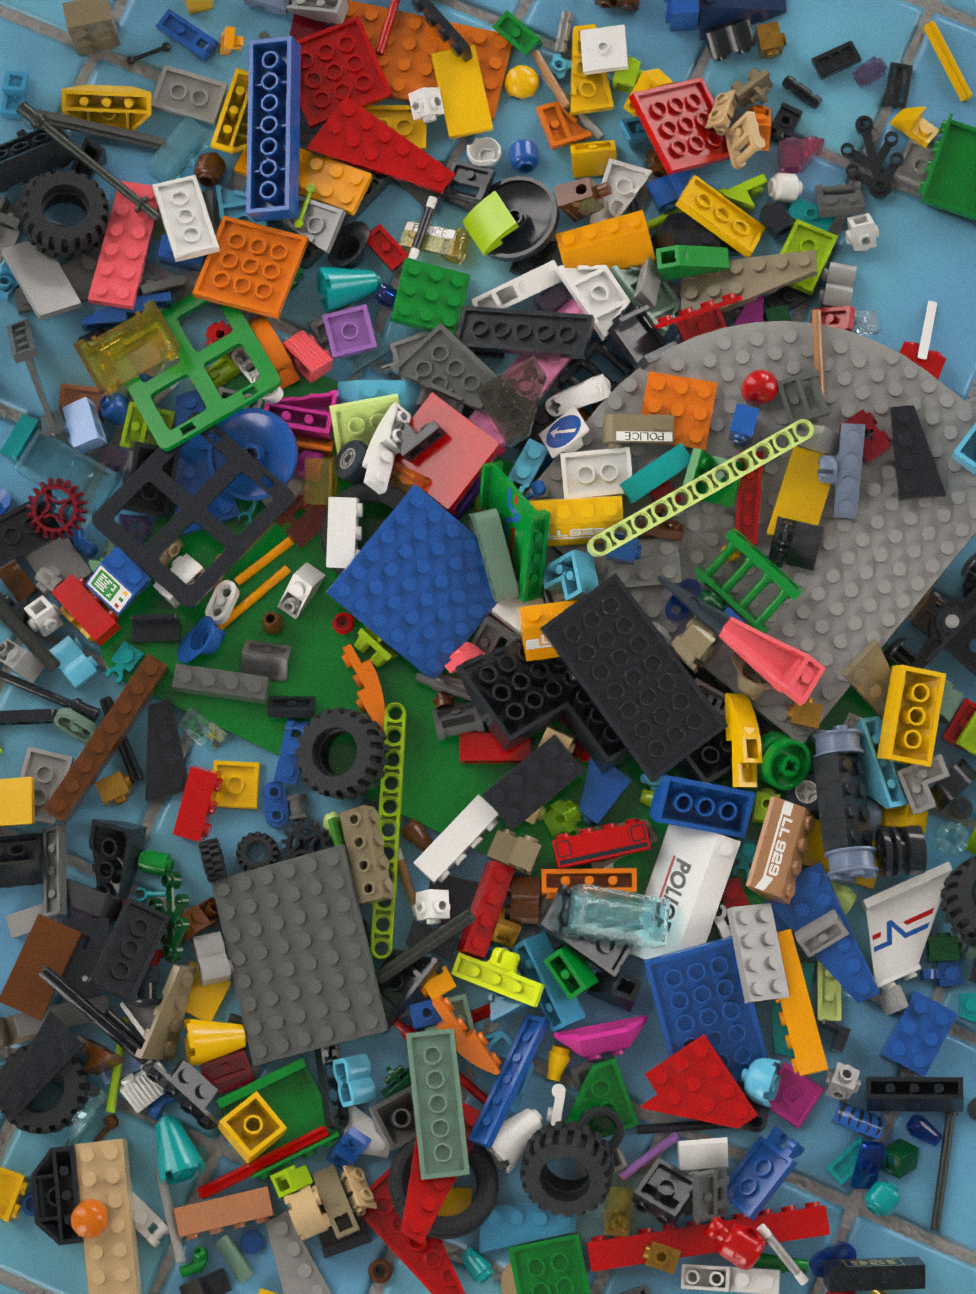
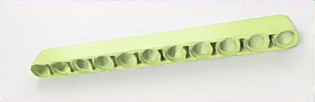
M806 419L794 422L597 534L588 541V552L594 557L606 555L806 441L814 433L812 423ZM797 425L805 428L806 434L804 437L797 434ZM777 437L784 438L786 442L785 448L778 447L776 444ZM757 448H762L765 451L766 457L764 460L757 457ZM737 459H741L745 462V471H740L737 469ZM717 471H722L725 474L726 480L724 483L716 479ZM697 482L705 485L706 491L704 494H699L696 491L695 485ZM676 494H682L685 497L686 502L684 506L676 503ZM656 505H661L665 508L664 517L656 515ZM636 517H642L645 520V527L643 529L635 526L634 520ZM616 528L624 531V540L615 538L614 531ZM595 540H601L604 543L605 549L603 552H598L594 549Z

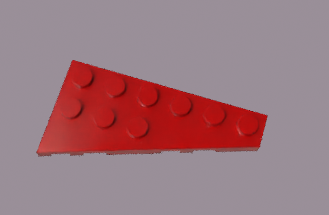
M347 96L306 147L308 152L319 153L333 160H341L349 165L377 174H385L399 181L404 180L440 194L445 191L455 177L454 172Z
M462 1102L467 1153L469 1155L474 1145L468 1141V1138L481 1111ZM417 1134L400 1233L422 1245L457 1176L421 1180Z
M389 1168L369 1187L377 1208H366V1213L361 1217L431 1294H465L441 1239L426 1237L421 1245L400 1233L402 1219L395 1211L389 1194Z

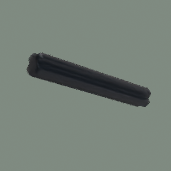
M110 696L99 700L103 713L106 716L114 704ZM126 736L118 750L131 782L138 783L144 777Z

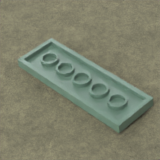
M454 1028L406 1033L421 1180L470 1175Z

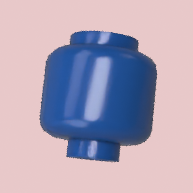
M519 139L510 146V164L514 170L527 174L538 166L539 154L537 145L527 139Z
M118 392L104 395L99 402L101 407L100 415L114 425H122L125 423L129 401L131 400Z

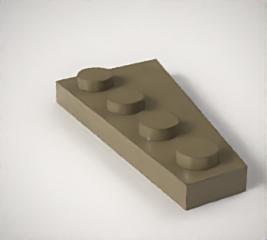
M872 640L841 674L883 722L891 670L879 643Z
M173 965L162 990V995L164 996L162 1002L153 1011L155 1018L151 1028H146L143 1035L146 1038L142 1049H137L135 1057L140 1059L174 1060L194 981L195 967Z

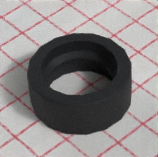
M604 1106L588 1109L580 1117L578 1125H588L593 1118L599 1116L609 1118L615 1128L614 1136L608 1141L610 1145L609 1150L617 1149L624 1136L623 1123L618 1114L611 1108Z

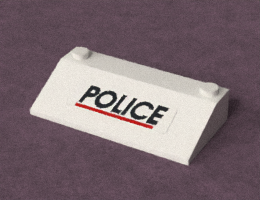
M668 825L633 926V934L638 939L631 949L630 955L646 960L707 942L740 841L718 833Z

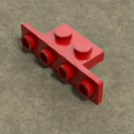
M735 292L722 296L723 301L714 303L713 300L700 304L701 308L694 311L692 307L680 310L679 316L671 318L669 314L657 318L658 323L653 324L654 329H659L676 323L681 341L685 342L693 337L725 328L726 325L720 307L743 300L742 295L736 296Z

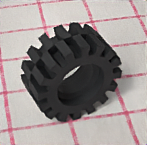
M256 831V833L250 832L246 837L243 836L241 842L237 844L236 859L244 871L271 865L279 860L277 844L266 833H260L259 831ZM254 845H262L266 849V857L261 862H253L249 858V850Z
M213 838L199 842L201 859L208 882L212 883L219 881V879L227 878L226 865L219 840Z

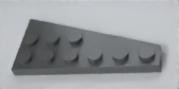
M441 323L391 369L392 373L519 430L536 415V411Z

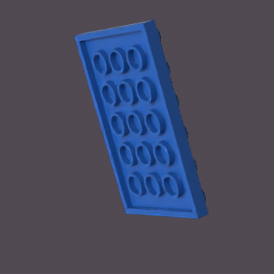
M732 936L643 960L669 1057L705 1034L736 1082L741 1081L744 1068L749 1069L753 1061L759 1058H768L754 1003L745 1004Z

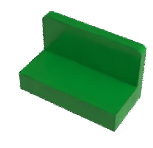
M508 10L493 25V29L526 57L537 45L540 47L543 45L541 39Z

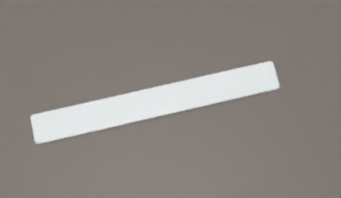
M928 301L918 358L925 360L927 359L937 303Z

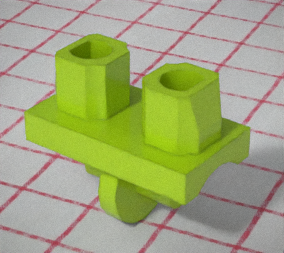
M361 628L357 633L360 636L354 646L362 653H365L372 646L376 653L370 660L377 667H381L397 657L398 654L369 628Z

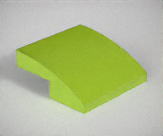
M496 191L477 204L462 221L484 256L502 245L503 243L500 239L519 227Z
M129 401L120 446L129 448L130 441L159 446L135 402ZM157 408L167 428L172 430L176 412Z

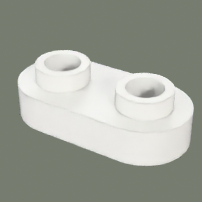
M230 580L220 582L216 586L206 607L205 615L212 617L215 625L223 624L228 620L239 597V589L234 582Z

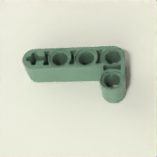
M490 508L468 514V523L471 532L477 536L494 601L499 602L519 596L516 578L497 509Z

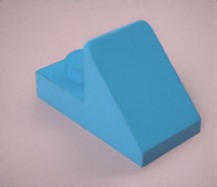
M639 117L626 118L619 121L621 132L630 149H633L642 140L649 139Z

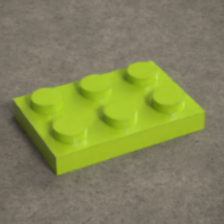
M796 219L780 254L815 250L817 254V275L794 285L788 284L787 286L812 295L837 242L838 235Z

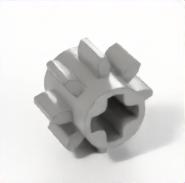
M54 565L50 569L47 566L42 567L35 576V580L38 581L36 584L37 588L44 594H47L48 591L52 592L64 581L61 578L63 573Z

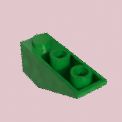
M675 245L656 249L657 268L663 281L730 270L728 248Z

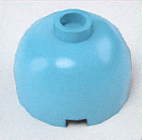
M759 1058L750 1064L749 1069L744 1068L741 1082L744 1083V1091L751 1101L766 1107L771 1106L769 1100L774 1101L781 1080V1075H778L777 1071L778 1068L782 1069V1061L771 1058Z

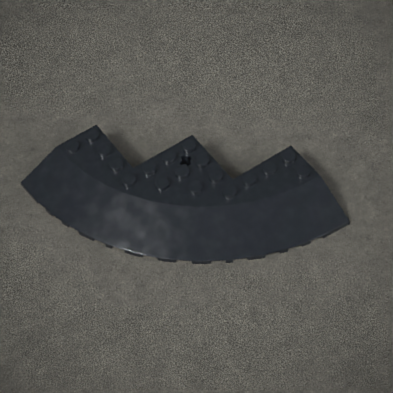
M518 642L512 646L494 649V652L485 655L481 654L456 666L455 669L479 716L505 752L563 718L602 773L607 772L631 757V754L578 682H571L566 665L560 657L526 661L523 642ZM684 665L693 679L697 678L724 694L733 693L729 688H724L714 681V677L701 670L694 673ZM713 698L712 705L714 706L716 699ZM722 702L720 706V710L722 711L725 706L724 702ZM755 714L760 737L773 732L762 717H758ZM726 728L677 764L688 779L718 785L732 776V741H726Z

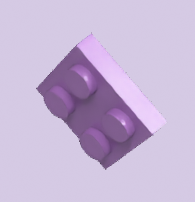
M366 304L322 315L333 360L378 349Z

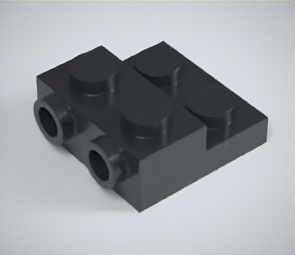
M658 1157L634 1191L632 1202L635 1203V1208L640 1212L646 1213L649 1211L654 1214L655 1219L660 1224L667 1225L669 1223L674 1226L693 1195V1177Z

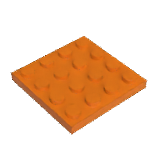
M223 216L215 235L220 252L207 255L193 289V297L279 319L309 243L308 237Z

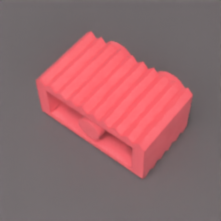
M301 330L283 342L282 345L290 357L294 368L309 383H313L331 371L333 357L327 349L323 350L317 344V340L313 335H308L304 330Z

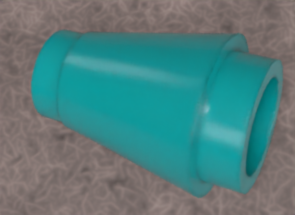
M472 1248L467 1249L460 1256L473 1281H477L479 1285L483 1284L494 1274V1271L491 1269L492 1265Z

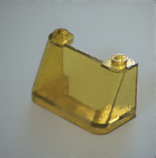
M154 300L143 305L145 309L142 311V314L140 311L135 312L136 316L98 337L95 335L91 337L92 342H85L84 339H81L73 344L101 394L112 395L119 390V386L166 360L170 362L179 357L181 347Z

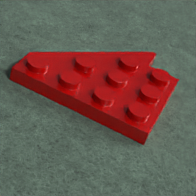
M705 1034L645 1073L657 1095L642 1104V1109L739 1129L758 1116Z

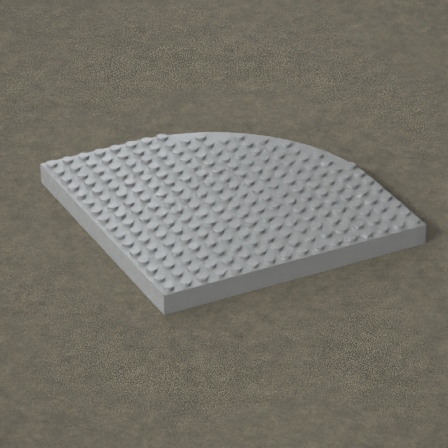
M793 321L747 323L708 332L669 348L661 353L662 357L651 363L644 370L640 367L633 372L598 406L585 422L589 431L581 437L583 446L576 452L607 449V446L603 445L604 415L641 414L648 373L651 371L718 383L706 453L726 459L735 457L740 454V450L745 451L790 425L779 390L771 402L756 407L747 403L742 397L741 385L747 375L756 370H768L773 373L778 381L813 370L812 323ZM822 325L825 402L830 407L831 414L816 418L810 422L812 425L826 426L840 434L839 427L841 423H844L864 409L866 413L870 412L877 421L875 425L880 432L884 430L890 437L891 448L868 466L862 461L857 519L833 517L835 485L831 484L818 526H822L824 529L814 571L783 564V567L780 569L802 588L804 592L796 600L792 598L786 599L765 623L770 628L765 633L766 635L809 654L826 668L808 697L815 699L814 703L824 705L820 723L851 687V684L841 673L872 640L877 641L882 649L976 533V476L951 458L955 449L976 423V409L925 369L901 353L873 339ZM809 380L802 382L811 411L818 409ZM737 403L760 409L752 444H746L745 447L732 443L733 440H729V430ZM914 405L946 493L945 497L898 501L890 407ZM797 425L796 427L797 434L799 432L801 425ZM865 434L864 439L868 438L870 440L872 434ZM777 437L776 444L778 447L785 448L786 442L784 438ZM626 443V445L621 446V448L630 447L632 475L674 448L673 446L655 443ZM757 448V452H764V460L766 457L765 451L762 448ZM793 448L763 465L758 545L756 547L767 557L769 556L773 537L766 535ZM686 449L691 456L693 450ZM560 455L554 459L538 479L545 484V494L533 497L530 500L564 499ZM687 468L669 479L675 490L683 486ZM532 487L530 488V490H529L525 495H527L529 492H532V491H533V490H532ZM649 493L631 504L626 495H622L623 519L654 503ZM678 494L681 501L677 504L684 506L686 499L682 494ZM737 495L732 508L699 501L669 518L679 521L680 524H685L682 541L678 540L682 584L676 585L696 597L703 590L713 589L709 585H703L696 578L697 574L694 570L699 566L707 569L722 552L721 548L728 544L729 540L725 535L735 528ZM642 517L635 518V526H637L638 521L642 519ZM641 534V535H639V536H637V537H635V538H638L639 540H643V539H653V538H660V537H654V536H648V535H642V534ZM604 543L594 544V549L598 552H603L605 545ZM587 544L550 546L561 556L573 549L589 553ZM742 552L739 558L724 563L713 575L722 585L744 563L746 555ZM606 555L601 557L593 556L599 585L611 577L609 560L606 559ZM758 566L752 567L730 592L741 601L763 577V571ZM775 582L769 583L747 608L758 617L780 593V587ZM665 586L628 589L651 622L660 623L661 626L668 630L672 642L678 635L682 636L687 630L686 625L693 618L694 613ZM727 601L725 602L726 609L730 607L745 624L748 625L750 623ZM718 640L715 646L719 649L702 670L714 677L722 686L729 688L733 693L746 694L737 686L738 671L732 662V654L735 651L724 641L721 643ZM775 688L769 689L760 695L757 700H752L747 694L753 710L779 732L804 744L813 731H815L809 728L790 725L791 719L786 717L789 704L794 705V701L783 692L779 693Z

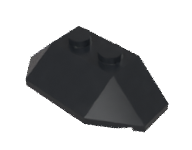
M686 213L669 214L651 237L656 258L654 263H657L656 249L675 245L728 248L729 256L741 255V253Z
M75 1145L50 1148L31 1174L35 1224L58 1245L84 1243L83 1237L78 1236L71 1226L72 1212L80 1203Z

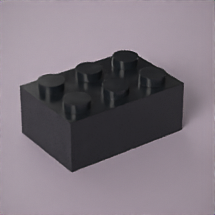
M130 441L122 484L159 446ZM181 450L163 467V471L174 481ZM147 484L122 510L168 518L171 500L153 484Z

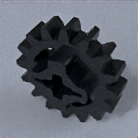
M308 819L306 825L303 820H299L298 827L295 824H291L292 831H284V834L288 837L281 840V843L286 844V847L281 849V852L288 853L285 860L303 856L304 854L317 852L320 842V850L331 848L327 846V843L332 841V838L325 837L328 830H320L321 823L317 822L313 826V820ZM310 829L315 831V833L306 835L302 830ZM295 838V847L292 848V842ZM305 840L311 842L308 845L310 848L309 850L303 848L305 846Z

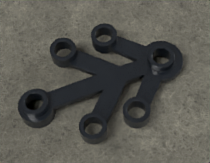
M860 116L855 122V128L857 133L863 137L867 156L856 151L851 143H844L841 146V155L844 158H851L871 169L873 177L860 172L856 164H849L846 167V175L850 179H856L869 186V192L873 197L878 199L885 198L891 192L890 180L897 168L903 165L904 157L899 152L893 153L890 156V165L883 175L881 174L880 166L892 147L897 145L898 135L893 131L886 133L885 142L876 154L871 134L873 131V120L869 116ZM862 121H867L868 125L866 127H862L860 123ZM890 136L896 138L894 142H889L887 139ZM849 147L852 151L850 153H844L843 150ZM899 157L901 158V161L899 163L893 162V158ZM851 168H854L857 170V172L855 174H850L849 170ZM879 183L884 185V188L881 190L876 188V185Z

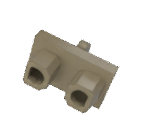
M753 68L747 74L749 82L744 85L741 81H736L731 85V90H735L734 96L737 106L741 110L750 103L754 104L759 101L761 104H765L768 101L766 94L770 92V88L773 85L769 78L770 72L766 69L761 72L757 68Z

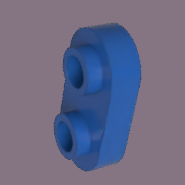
M269 782L263 789L265 818L271 827L279 829L286 826L289 821L287 791L282 783ZM272 789L279 790V794L276 797L270 795ZM280 812L281 818L275 820L273 819V814Z

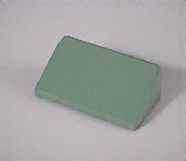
M230 1235L223 1236L215 1243V1248L240 1284L255 1275V1272Z

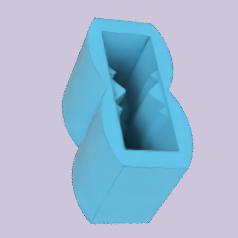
M68 635L49 651L60 661L59 669L75 689L78 690L99 674L96 669L99 665L91 655L86 657L81 650L84 649V646L76 637L72 640Z
M365 1053L333 1060V1072L338 1083V1095L343 1107L376 1100V1087L370 1077L371 1064Z

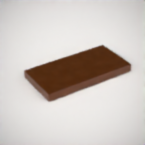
M38 914L2 990L0 1003L42 1021L56 990L41 978L39 973L45 966H49L63 977L83 933Z

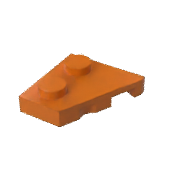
M558 101L537 106L535 111L551 150L591 139V132L582 128L577 123L578 120L573 115H570L566 109H563Z

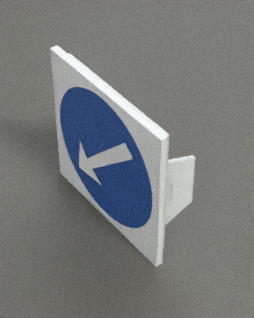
M574 406L540 432L539 436L554 459L562 452L570 453L580 449L583 446L581 437L588 433L589 428Z

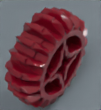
M49 478L47 484L40 482L41 490L33 488L36 496H28V499L33 501L32 505H26L27 509H32V513L26 515L27 518H34L30 522V526H37L36 533L40 534L43 532L44 538H49L51 535L52 540H57L59 536L61 540H66L67 534L72 537L75 536L74 529L78 531L82 529L78 523H86L82 513L88 514L89 512L87 509H83V506L88 504L87 500H81L85 495L84 492L76 493L79 486H71L70 480H66L63 483L62 478H57L56 482ZM62 490L69 498L59 500L57 496H53L52 492ZM45 499L46 509L41 512L42 503ZM55 505H61L58 509L59 513H53L57 509ZM73 506V514L70 519L68 516V510L70 507ZM55 518L58 522H61L63 526L60 528H53L49 526L45 521L47 519Z

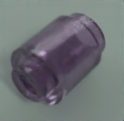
M873 56L858 66L856 71L852 73V76L860 88L868 87L886 75L885 70L887 66L881 58L877 59Z

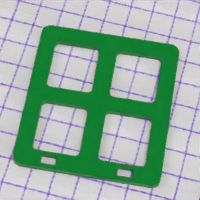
M193 294L188 295L107 343V353L161 450L170 451L280 387L281 378L240 309L219 304L233 331L198 352L193 349L179 324L182 318L210 303V301L193 297ZM164 331L180 361L149 381L142 382L127 355V351L156 333ZM244 347L260 374V378L224 399L220 396L208 375L206 366L236 348ZM189 377L202 397L206 410L170 430L167 428L152 399L165 389ZM254 389L258 391L248 398L244 397L245 394ZM192 425L195 426V429L183 435V430Z

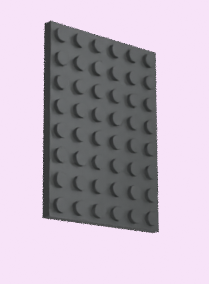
M338 845L249 870L211 883L228 958L232 959L234 966L232 976L253 1066L389 1031L345 845Z

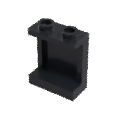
M648 304L641 308L639 305L635 306L626 315L623 313L617 315L612 320L613 324L607 330L635 371L640 367L644 370L651 363L662 357L661 353L678 345L676 341L666 344L657 330L654 329L653 324L646 316V313L651 308Z

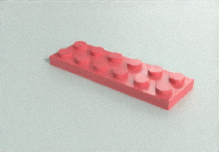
M121 181L140 198L148 196V204L159 212L152 185ZM119 191L116 192L88 301L90 304L133 310L156 221L142 210L136 213V205Z

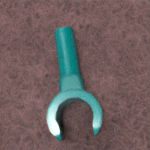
M260 500L253 501L246 512L238 515L239 523L243 517L247 516L249 521L246 523V527L249 526L253 521L251 516Z
M142 887L135 890L145 892V896L142 899L136 898L139 902H145L148 898L166 897V891H147Z

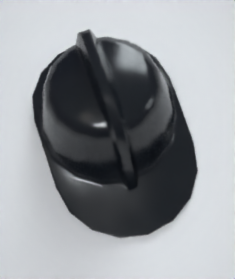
M354 221L342 229L327 256L330 264L354 269L365 259L364 247L370 235L367 224L362 221Z

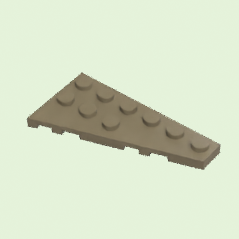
M816 251L730 259V270L681 278V310L692 307L694 311L701 308V303L713 300L714 303L723 301L722 296L735 292L736 296L742 295L743 300L720 307L721 312L726 313L757 300V297L766 293L772 294L777 292L778 288L788 284L794 285L817 275Z

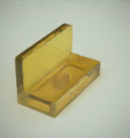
M328 456L326 458L305 459V504L328 505L329 497H336L337 475L335 472V461L337 457Z

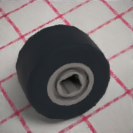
M358 440L345 444L335 461L336 475L353 485L364 483L367 470L362 464L368 446Z

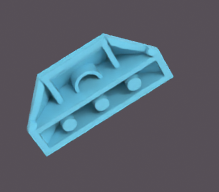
M353 380L338 382V404L397 394L400 406L411 414L412 419L420 408L416 406V402L422 386L406 380Z
M874 716L859 719L856 728H859L863 733L859 738L861 749L865 751V755L860 758L865 769L863 776L867 795L886 809L907 805L908 799L897 773L898 770L906 768L907 765L877 758L882 729L881 718Z

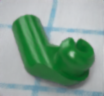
M197 1246L194 1249L191 1263L179 1267L182 1278L204 1270L209 1258L207 1249L203 1246Z

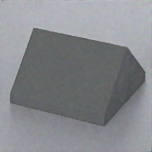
M411 1085L369 1108L375 1131L391 1151L416 1137Z

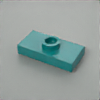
M799 197L795 202L791 203L787 211L794 222L796 219H799L825 231H829L835 216L820 218L817 205Z
M858 1136L824 1169L842 1186L876 1152L861 1136Z

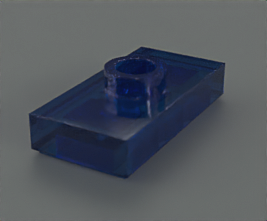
M861 1142L851 1181V1186L854 1189H870L877 1181L886 1148L883 1142Z

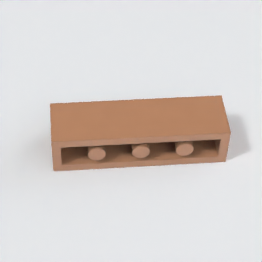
M269 1186L173 1208L179 1237L185 1236L186 1241L200 1238V1232L209 1231L210 1235L224 1232L223 1227L230 1225L233 1226V1230L247 1227V1221L255 1219L257 1224L271 1221L270 1216L275 1215Z

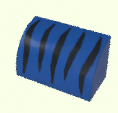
M839 1101L831 1123L871 1139L880 1140L885 1118L849 1103Z

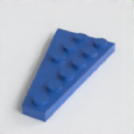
M821 862L801 871L797 875L796 890L790 904L764 901L771 903L774 912L793 932L835 909L849 935L821 950L814 956L854 1000L860 1003L881 993Z

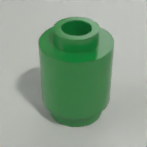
M152 850L140 853L138 869L143 870V873L162 876L168 870L173 871L174 859H171V854Z

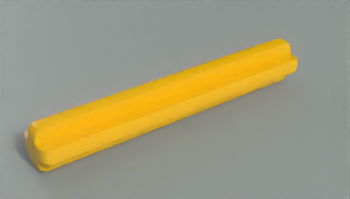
M934 21L927 23L924 31L960 100L965 102L971 99L972 92L938 26Z

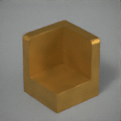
M502 907L491 941L513 948L522 925L505 920L506 908Z

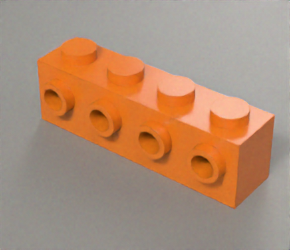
M637 868L541 869L542 896L552 900L559 886L564 884L583 898L584 895H594V899H608V895H617L618 899H631L632 895L637 893Z

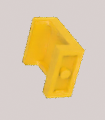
M0 1166V1219L5 1222H12L13 1219H17L20 1213L21 1205L18 1204L21 1196L26 1195L30 1183L27 1182L28 1176Z

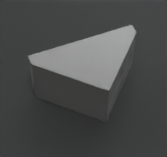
M813 425V435L797 445L798 447L824 455L834 456L839 451L840 434L826 426ZM800 426L798 435L804 437L806 434L805 428Z

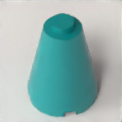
M320 267L316 273L317 290L323 297L320 303L325 313L332 312L373 295L381 287L380 276L375 274L374 270Z
M172 1115L159 1118L155 1129L160 1184L164 1185L165 1180H167L168 1185L194 1178L193 1173L198 1170L202 1174L206 1170V1165L180 1120Z

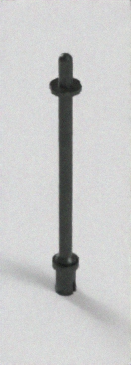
M26 101L19 105L16 112L29 121L31 127L45 131L136 205V213L142 210L155 221L161 219V214L148 204V196L140 198L46 121V115L43 112L39 113Z

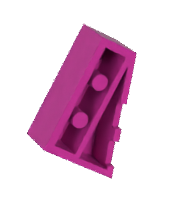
M333 390L328 393H313L302 397H286L275 404H267L265 402L264 410L273 412L281 417L289 425L294 435L331 441L333 427L329 406L338 404L339 394L338 390Z

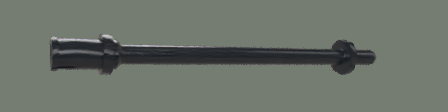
M0 670V680L70 708L94 723L97 721L101 709L82 702V699L78 697L73 700Z

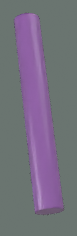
M673 1132L618 1174L621 1181H626L679 1141L680 1138L677 1133Z

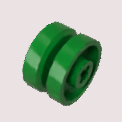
M769 732L761 736L763 763L757 764V778L780 790H791L797 787L806 778L810 770L811 757L805 744L781 732Z

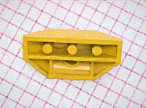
M239 68L235 69L210 144L211 148L230 154L247 149L248 71Z
M81 85L61 89L62 112L67 116L135 131L152 115V92L133 86Z

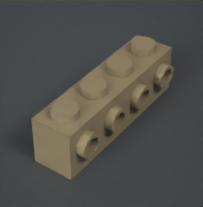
M362 805L340 812L358 904L373 905L393 899L394 885L389 877V861L384 853V838L380 833L378 825L379 815L375 807Z

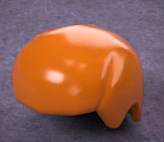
M92 1198L82 1200L72 1212L71 1226L80 1237L87 1239L96 1238L102 1234L107 1226L108 1210L99 1200Z

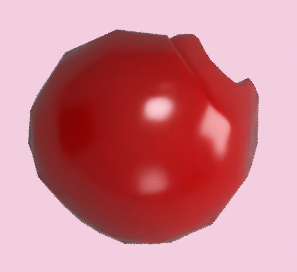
M768 370L753 371L747 375L741 385L742 397L747 403L756 407L767 404L775 398L779 390L778 380Z

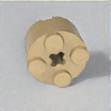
M308 1185L283 1196L285 1204L289 1206V1215L301 1241L329 1230L328 1227L332 1226L325 1208L320 1207L322 1201L316 1185L312 1187Z

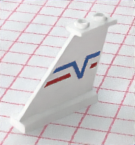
M949 861L861 901L864 911L866 910L874 980L877 987H882L883 991L896 986L895 980L903 977L904 981L918 976L916 971L921 969L919 961L942 899L940 894L941 890L945 887L943 883L953 870Z

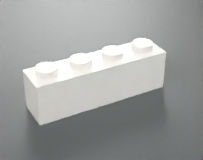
M478 794L416 859L414 866L433 884H436L438 881L442 883L451 874L448 870L454 864L460 865L467 857L465 852L470 847L474 849L483 840L481 835L486 830L491 832L497 826L499 814Z

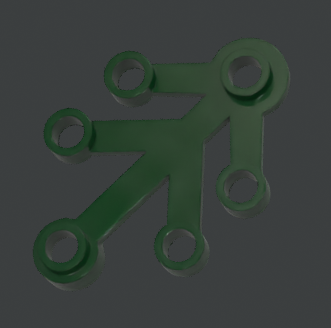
M172 870L166 871L161 876V884L166 888L167 911L161 899H151L148 905L171 917L166 927L167 934L164 931L160 940L163 945V956L169 963H174L182 958L183 945L181 941L185 932L190 927L189 919L181 917L185 908L189 905V897L187 894H177L175 896L174 890L179 889L181 886L182 877L179 871Z

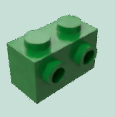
M566 945L543 960L569 1000H572L599 982L583 957Z

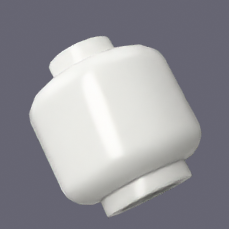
M777 173L768 182V194L775 202L778 200L782 203L795 202L798 195H801L803 191V184L799 182L798 176L794 173Z

